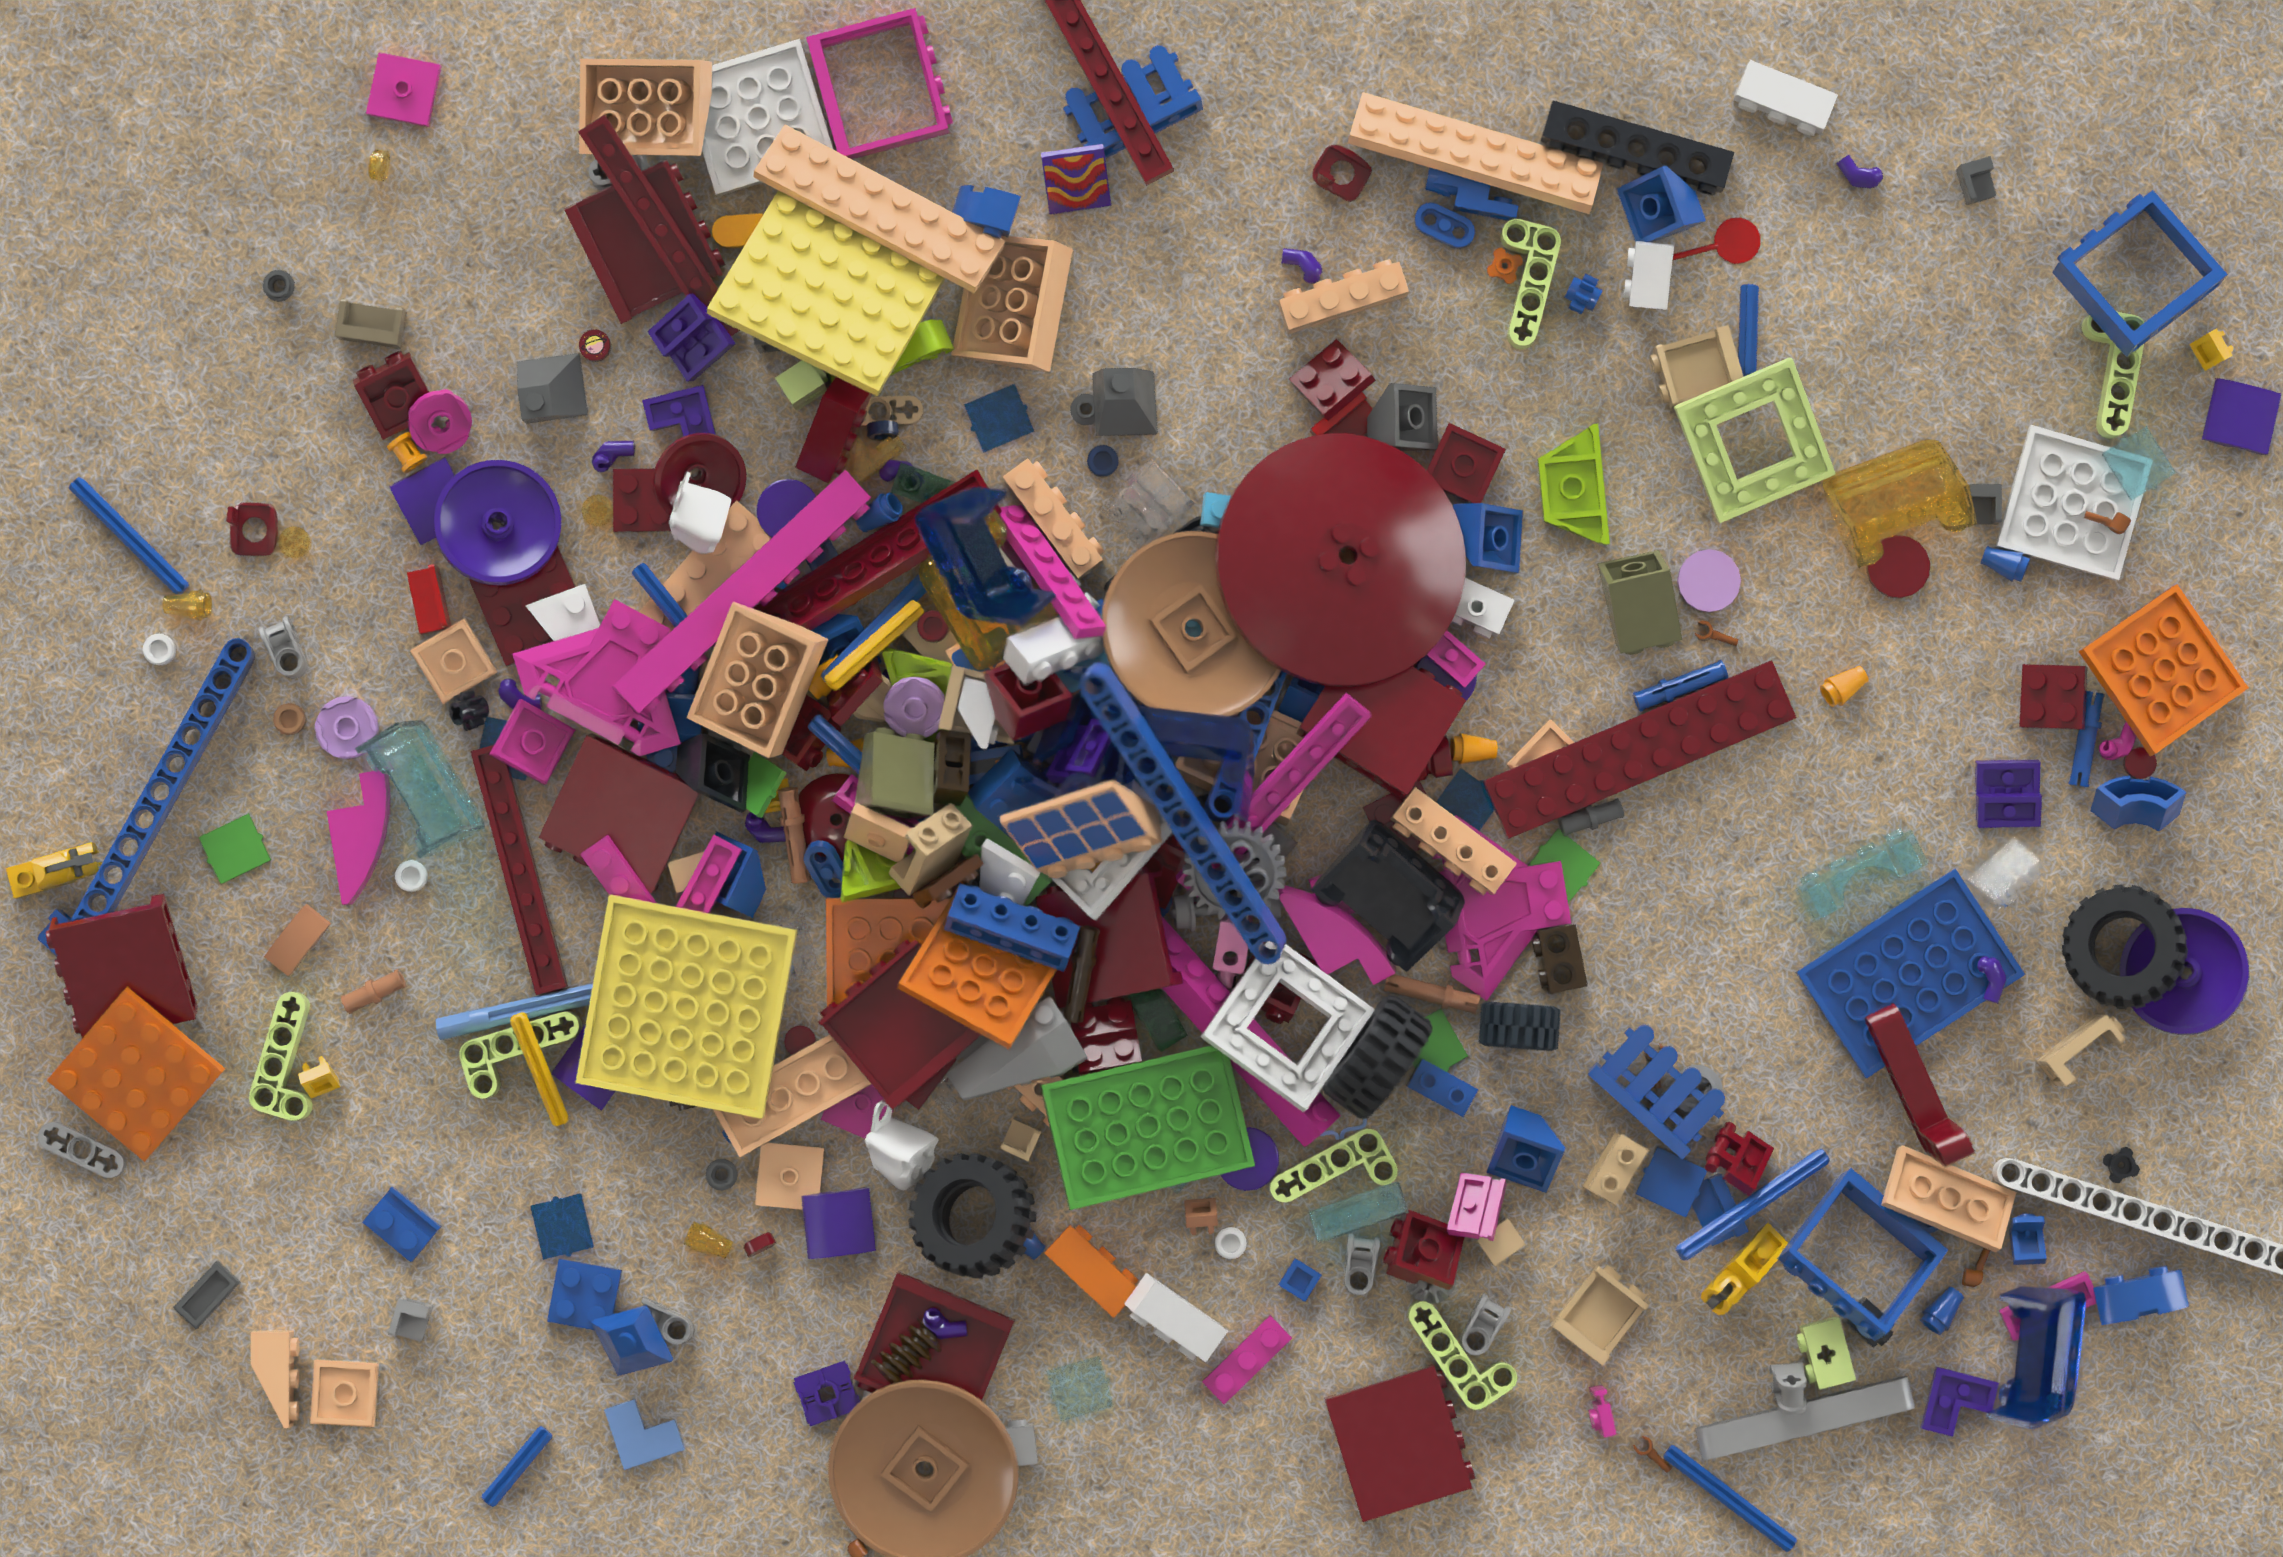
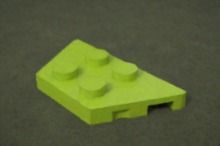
M1593 424L1537 459L1543 522L1596 543L1609 545L1610 539L1598 424Z
M885 648L882 654L891 686L903 678L915 676L928 679L936 684L944 696H946L952 663L892 648ZM939 730L925 738V741L933 743Z
M847 839L844 851L840 898L842 903L900 889L899 884L888 874L891 867L897 862Z

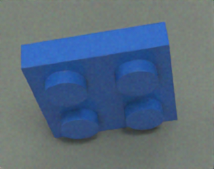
M560 1258L558 1260L547 1322L594 1330L591 1324L594 1319L614 1314L622 1270Z

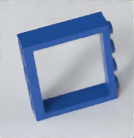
M2154 190L2144 197L2141 194L2135 196L2126 205L2128 208L2121 215L2116 211L2103 222L2105 227L2100 231L2096 232L2095 229L2089 231L2079 241L2081 245L2075 250L2069 247L2057 257L2059 263L2052 272L2126 357L2219 287L2228 275ZM2145 211L2199 271L2203 278L2133 331L2075 264Z
M1849 1168L1836 1179L1777 1259L1783 1263V1267L1788 1273L1802 1279L1813 1294L1823 1297L1828 1301L1838 1315L1848 1318L1857 1326V1330L1863 1336L1876 1341L1889 1332L1945 1256L1948 1249L1910 1217L1882 1206L1884 1195L1856 1171ZM1841 1192L1922 1260L1879 1320L1798 1252V1249Z

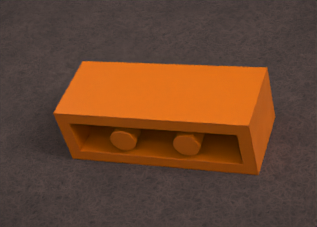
M1070 1224L1047 1248L1044 1254L1115 1318L1126 1306L1124 1303L1137 1287L1136 1284L1139 1282V1279L1126 1267L1123 1271L1119 1270L1113 1264L1116 1258L1104 1246L1098 1250L1089 1242L1093 1236L1080 1224L1076 1228Z

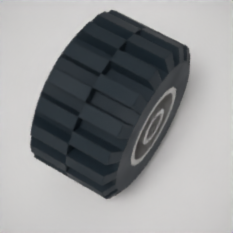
M1485 1002L1481 1004L1479 1043L1484 1046L1543 1051L1558 1049L1561 1010L1554 1006Z

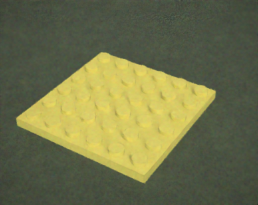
M778 190L707 307V314L878 397L946 278Z
M609 895L576 1083L755 1118H764L797 930Z

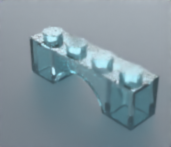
M1898 828L1884 835L1886 842L1876 847L1871 842L1857 849L1858 856L1849 861L1843 856L1828 864L1829 871L1819 875L1816 870L1800 878L1802 884L1795 887L1811 920L1817 921L1844 907L1845 887L1850 878L1861 869L1866 867L1880 868L1898 879L1929 864L1913 831L1908 830L1903 833L1902 829Z

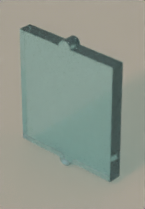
M2147 426L2128 438L2122 437L2120 443L2102 453V456L2130 500L2135 499L2149 489H2157V484L2176 473Z
M1100 1355L1046 1371L1052 1390L1050 1397L1055 1400L1060 1421L1114 1406L1108 1386L1110 1379L1105 1376Z

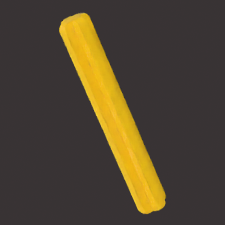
M914 600L906 604L825 676L824 680L827 685L835 691L841 688L924 614L921 605Z
M525 1012L514 1014L510 1018L511 1026L552 1125L557 1127L568 1122V1113L528 1016Z

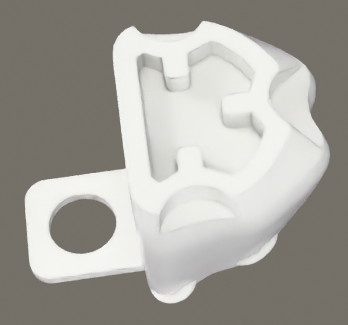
M687 472L683 481L680 482L669 521L671 533L674 540H679L697 553H712L721 539L731 498L718 491L688 483L690 473Z
M883 1099L875 1106L871 1132L866 1136L865 1144L869 1150L874 1169L878 1170L899 1190H908L919 1180L923 1179V1174L931 1168L935 1159L934 1149L939 1139L925 1130L891 1118L892 1110L884 1101L885 1099ZM887 1105L886 1113L879 1121L880 1112Z

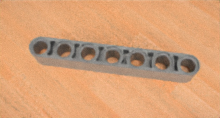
M1908 1376L1896 1377L1832 1393L1831 1396L1828 1394L1806 1400L1807 1409L1805 1412L1797 1415L1784 1414L1776 1407L1739 1416V1419L1735 1417L1711 1423L1708 1426L1697 1427L1695 1431L1702 1459H1715L1915 1408Z

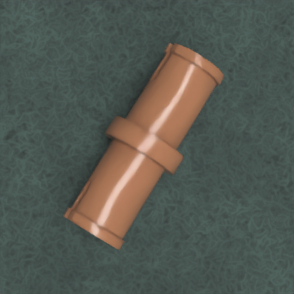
M396 969L394 972L375 981L372 979L366 981L365 986L342 995L341 1001L347 1013L352 1014L354 1011L373 1002L378 1004L382 1002L383 997L407 987L406 981L399 969Z

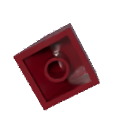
M1007 663L985 672L984 678L995 717L1013 741L1066 720L1073 695L1056 673L1048 675L1043 680H1035L1024 685Z

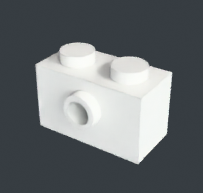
M1636 241L1635 248H1629L1627 267H1633L1632 280L1625 279L1624 298L1629 299V306L1667 310L1674 245Z
M1465 578L1461 600L1451 623L1461 626L1463 622L1474 626V633L1490 639L1491 635L1498 636L1515 600Z

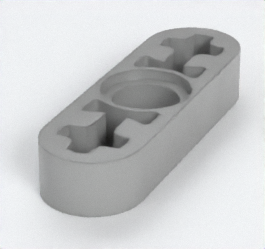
M49 1122L44 1124L39 1130L38 1140L43 1148L105 1178L117 1177L126 1168V1158L120 1151L63 1123ZM58 1128V1135L64 1139H69L70 1134L74 1135L67 1145L66 1152L62 1150L66 1144L59 1141L53 1142L52 1145L49 1143L50 1137L46 1135L47 1131H54ZM81 1140L89 1143L91 1147V1153L85 1159L78 1158L74 1153L76 1143ZM98 1147L102 1149L99 1156L111 1158L114 1155L116 1157L117 1169H111L107 1172V1165L99 1160L95 1161V1166L91 1165V1162L97 1156Z

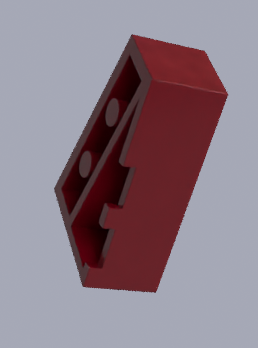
M835 377L821 398L795 468L828 484L835 474L840 475L848 463L849 459L845 457L846 452L852 450L858 435L855 432L857 428H860L866 417V407L872 394Z

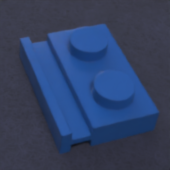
M393 1186L362 1222L409 1262L415 1260L442 1227Z

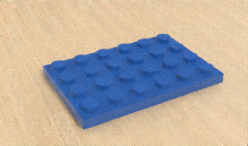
M1956 868L1795 972L1864 1078L1870 1077L1885 1067L1864 1017L1894 1003L1899 1009L1917 1046L1986 1001L1983 997L1989 981L1985 973L1978 971L1977 964L1980 958L1984 956L1989 958L1995 957L2000 961L2006 974L2004 988L2025 975Z

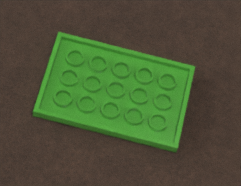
M1212 1045L1040 1085L1069 1210L1255 1166L1230 1058Z

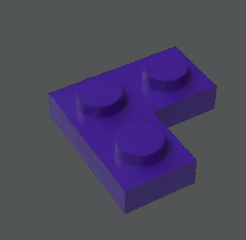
M704 385L642 400L650 432L681 425L683 437L694 433H711L716 435Z
M1935 1366L1920 1428L1953 1437L1960 1406L1992 1414L1999 1383Z

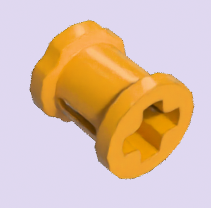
M410 432L400 435L387 445V449L393 451L402 464L401 470L403 473L414 470L427 460V456L421 454L412 441Z

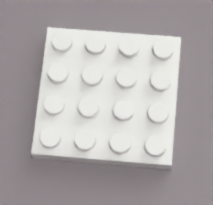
M800 39L712 65V95L702 151L716 196L763 183L753 177L754 170L784 125L833 149Z
M2030 425L1995 547L2022 552L2029 557L2113 581H2119L2153 459ZM2086 511L2112 520L2116 513L2120 512L2129 517L2131 522L2123 534H2115L2107 526L2085 519L2084 516Z

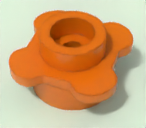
M1497 248L1493 253L1494 260L1492 264L1487 267V273L1490 277H1497L1503 279L1507 284H1512L1516 281V271L1518 267L1522 266L1523 259L1519 254L1512 255L1507 253L1504 248ZM1503 263L1508 264V267L1506 269L1502 267Z

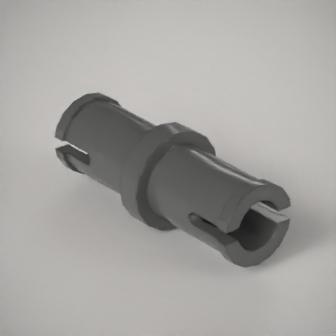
M1616 798L1594 807L1588 805L1584 807V810L1558 818V823L1563 836H1567L1587 828L1594 830L1598 828L1599 824L1624 818V810L1621 802Z

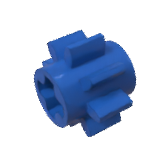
M1586 273L1582 280L1574 276L1564 297L1571 301L1568 308L1581 315L1585 308L1593 311L1603 291L1596 287L1598 279Z

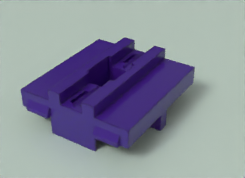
M845 1360L794 1378L795 1382L793 1383L804 1409L807 1424L809 1423L810 1426L848 1414L860 1402ZM832 1385L836 1397L823 1402L819 1390Z

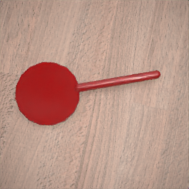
M1741 217L1730 218L1717 228L1714 244L1673 254V260L1716 249L1718 255L1727 262L1733 264L1745 263L1758 253L1761 244L1760 233L1751 221Z

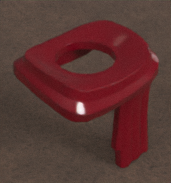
M1330 145L1326 147L1314 166L1312 177L1321 188L1345 201L1353 202L1365 187L1372 173V168L1352 150L1341 145ZM1346 161L1352 165L1354 177L1350 183L1345 185L1335 183L1336 179L1330 174L1331 166L1334 163Z
M245 502L235 507L230 506L227 508L226 521L230 524L231 551L240 556L271 555L276 547L278 518L274 506L268 503ZM250 518H260L267 526L266 536L259 542H251L243 535V525Z

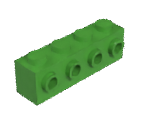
M968 795L961 806H955L973 825L961 851L966 857L978 854L981 859L982 845L988 838L1031 864L1015 841L976 810ZM1041 872L1024 904L1028 906L1053 879Z

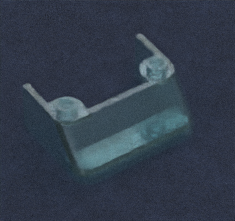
M422 720L396 722L355 748L358 754L368 753L366 759L375 772L380 771L383 774L389 775L418 824L419 828L416 829L417 836L414 837V840L420 850L417 852L419 858L434 856L485 828L484 821L433 733Z

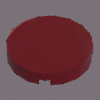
M1895 535L1883 539L1874 546L1867 558L1866 571L1870 583L1881 594L1890 598L1901 599L1914 595L1925 585L1930 573V560L1927 551L1918 541L1908 536Z

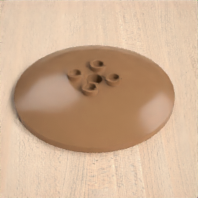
M1186 531L1158 538L1140 548L1129 557L1115 574L1106 593L1101 616L1106 625L1104 635L1102 636L1106 657L1112 671L1126 691L1148 709L1165 717L1186 722L1216 721L1243 711L1267 692L1281 671L1261 657L1246 642L1231 620L1223 603L1217 582L1215 568L1217 534L1209 532ZM1194 620L1199 623L1201 633L1198 637H1191L1186 633L1185 624L1187 621Z
M912 1380L895 1383L873 1392L848 1413L841 1423L831 1446L828 1477L832 1498L841 1518L857 1538L876 1552L886 1557H967L990 1542L1007 1521L1017 1495L1019 1469L1016 1451L1010 1435L997 1415L986 1404L972 1394L946 1383ZM921 1461H927L933 1465L934 1472L930 1475H923L918 1471L917 1464Z

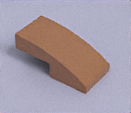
M308 904L304 905L264 957L287 976H290L309 950L318 943L331 923Z

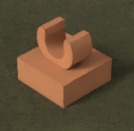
M1216 1198L1184 1200L1186 1228H1190L1192 1236L1196 1235V1227H1208V1233L1213 1234L1214 1226H1218Z

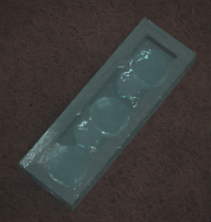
M1396 1181L1308 1213L1317 1242L1322 1243L1409 1213L1400 1183Z

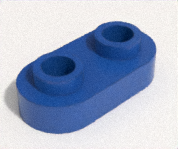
M1425 203L1416 211L1414 218L1415 226L1422 234L1455 249L1465 248L1472 242L1475 228L1468 218L1436 203ZM1433 215L1436 218V223L1434 225H1427L1424 217ZM1461 228L1464 231V237L1460 239L1455 238L1453 230Z
M822 840L814 841L807 847L804 854V864L824 897L841 898L843 862L833 845ZM817 852L824 853L826 857L819 856ZM831 878H838L840 882L836 883Z

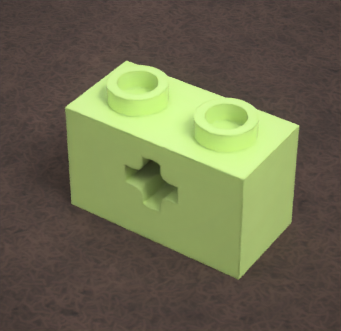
M803 360L775 377L796 411L823 395L827 390L825 383L829 381L823 370Z
M1835 1316L1799 1326L1801 1333L1796 1334V1339L1800 1352H1806L1809 1364L1804 1365L1809 1384L1814 1383L1815 1388L1820 1390L1856 1380L1840 1318ZM1821 1346L1832 1350V1354L1827 1355V1362L1817 1357V1354L1822 1352Z

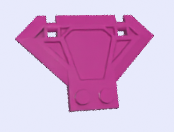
M613 600L599 628L512 654L525 696L535 700L538 692L548 696L550 699L546 707L617 745H619L623 737L634 742L630 752L638 756L681 744L665 691L658 696L661 703L648 715L644 710L638 715L612 688L624 674L667 636L670 628L618 600ZM548 674L560 680L557 686L545 681ZM632 719L644 724L641 732L629 726Z
M1455 814L1457 819L1517 863L1495 894L1490 895L1486 892L1484 896L1468 885L1471 880L1461 873L1459 876H1456L1444 866V871L1439 872L1460 890L1465 899L1464 907L1456 925L1445 935L1447 952H1457L1459 964L1450 966L1451 976L1487 1001L1538 929L1571 924L1562 863L1557 861L1528 866ZM1435 854L1434 857H1432V860L1439 859L1441 857ZM1477 948L1479 961L1472 962L1470 949Z

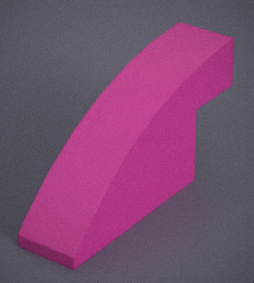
M385 769L359 773L364 805L327 811L342 905H352L357 900L371 878L382 852L390 816L389 772Z
M1284 885V888L1278 889L1281 903L1319 968L1328 975L1356 959L1360 961L1373 985L1396 973V966L1389 961L1384 947L1353 916L1338 906L1323 904L1312 893Z

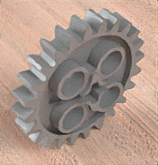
M1234 820L1232 828H1228L1226 823L1221 821V828L1218 832L1247 877L1255 872L1264 876L1259 881H1253L1250 878L1249 880L1268 909H1270L1271 901L1269 897L1279 899V891L1276 888H1284V880L1281 877L1286 876V868L1282 867L1285 864V856L1278 855L1281 852L1280 844L1270 846L1273 842V835L1270 834L1263 838V827L1261 826L1253 832L1251 831L1250 822H1247L1244 828H1239L1238 821ZM1198 836V841L1201 845L1208 844L1205 838ZM1243 846L1249 851L1246 854L1238 855L1233 849ZM1185 853L1184 861L1188 864L1183 865V874L1188 876L1184 878V886H1192L1189 889V897L1198 896L1196 900L1197 907L1206 903V914L1208 915L1215 909L1218 910V918L1221 920L1226 912L1187 853ZM1256 857L1260 859L1259 861H1257V860L1252 861V859H1254V858H1256ZM1221 864V866H1219L1218 868H1216V870H1218V871H1224L1225 868H1224V866ZM1235 889V893L1231 894L1235 897H1242V893Z

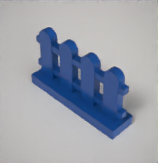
M1160 45L1154 46L1150 50L1151 64L1141 68L1137 61L1130 59L1125 61L1121 67L1123 78L1155 134L1203 110L1202 100L1197 90L1194 89L1189 92L1193 88L1190 79L1183 81L1174 64L1179 61L1178 56L1175 52L1169 54L1167 49ZM1156 72L1166 89L1155 95L1146 78ZM1079 88L1069 89L1065 96L1068 105L1063 107V110L1067 117L1073 114L1082 131V133L1077 135L1081 144L1086 141L1088 143L1083 146L1103 144L1105 159L1126 149L1115 129L1106 134L1104 133L1114 127L1110 119L1099 123L1090 106L1099 101L1095 92L1085 96ZM1170 99L1172 100V101H1170V102H1168V103H1166V104H1164V105H1162V106L1160 105V104H1162V103H1164V102H1166V101H1168V100H1170Z
M1644 1024L1640 1025L1635 1031L1629 1027L1624 1032L1628 1036L1626 1041L1613 1055L1607 1051L1602 1056L1606 1060L1603 1066L1596 1062L1588 1070V1075L1683 1160L1691 1151V1146L1687 1143L1691 1139L1697 1143L1702 1138V1135L1698 1133L1699 1130L1712 1116L1715 1115L1719 1119L1724 1114L1720 1108L1725 1102V1095L1717 1088L1709 1090L1706 1095L1697 1088L1701 1082V1073L1695 1067H1689L1681 1074L1673 1066L1678 1059V1053L1674 1047L1664 1046L1659 1052L1649 1045L1654 1038L1652 1027ZM1644 1051L1652 1059L1635 1076L1627 1068ZM1667 1072L1675 1081L1658 1097L1651 1089ZM1620 1075L1630 1082L1626 1087L1617 1080ZM1691 1093L1699 1102L1682 1118L1675 1110ZM1644 1096L1653 1103L1650 1108H1647L1640 1101ZM1668 1117L1677 1124L1673 1130L1664 1123Z

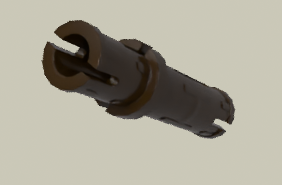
M1085 925L1079 928L1076 951L1072 953L1071 957L1073 969L1063 1015L1066 1021L1083 1022L1093 965H1096L1097 962L1095 952L1100 929Z

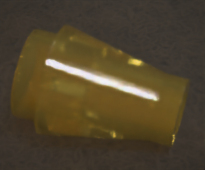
M201 589L176 595H165L162 603L163 612L201 621L203 618H209L211 615L212 598L210 593H204Z
M693 1221L683 1244L690 1247V1251L720 1256L726 1259L733 1241L725 1238L703 1221L701 1223Z

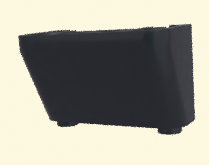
M1371 820L1356 835L1315 882L1311 890L1316 894L1318 900L1325 905L1337 906L1343 901L1388 940L1386 951L1389 961L1395 966H1400L1406 973L1456 925L1465 904L1462 893L1455 885L1389 828L1377 820Z

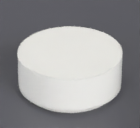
M154 634L144 642L143 654L150 663L162 666L174 659L176 646L169 636Z
M414 860L404 861L397 867L395 872L397 885L408 892L419 891L425 886L428 879L425 866Z
M1235 1227L1222 1229L1215 1238L1217 1252L1226 1259L1238 1258L1246 1249L1245 1235Z

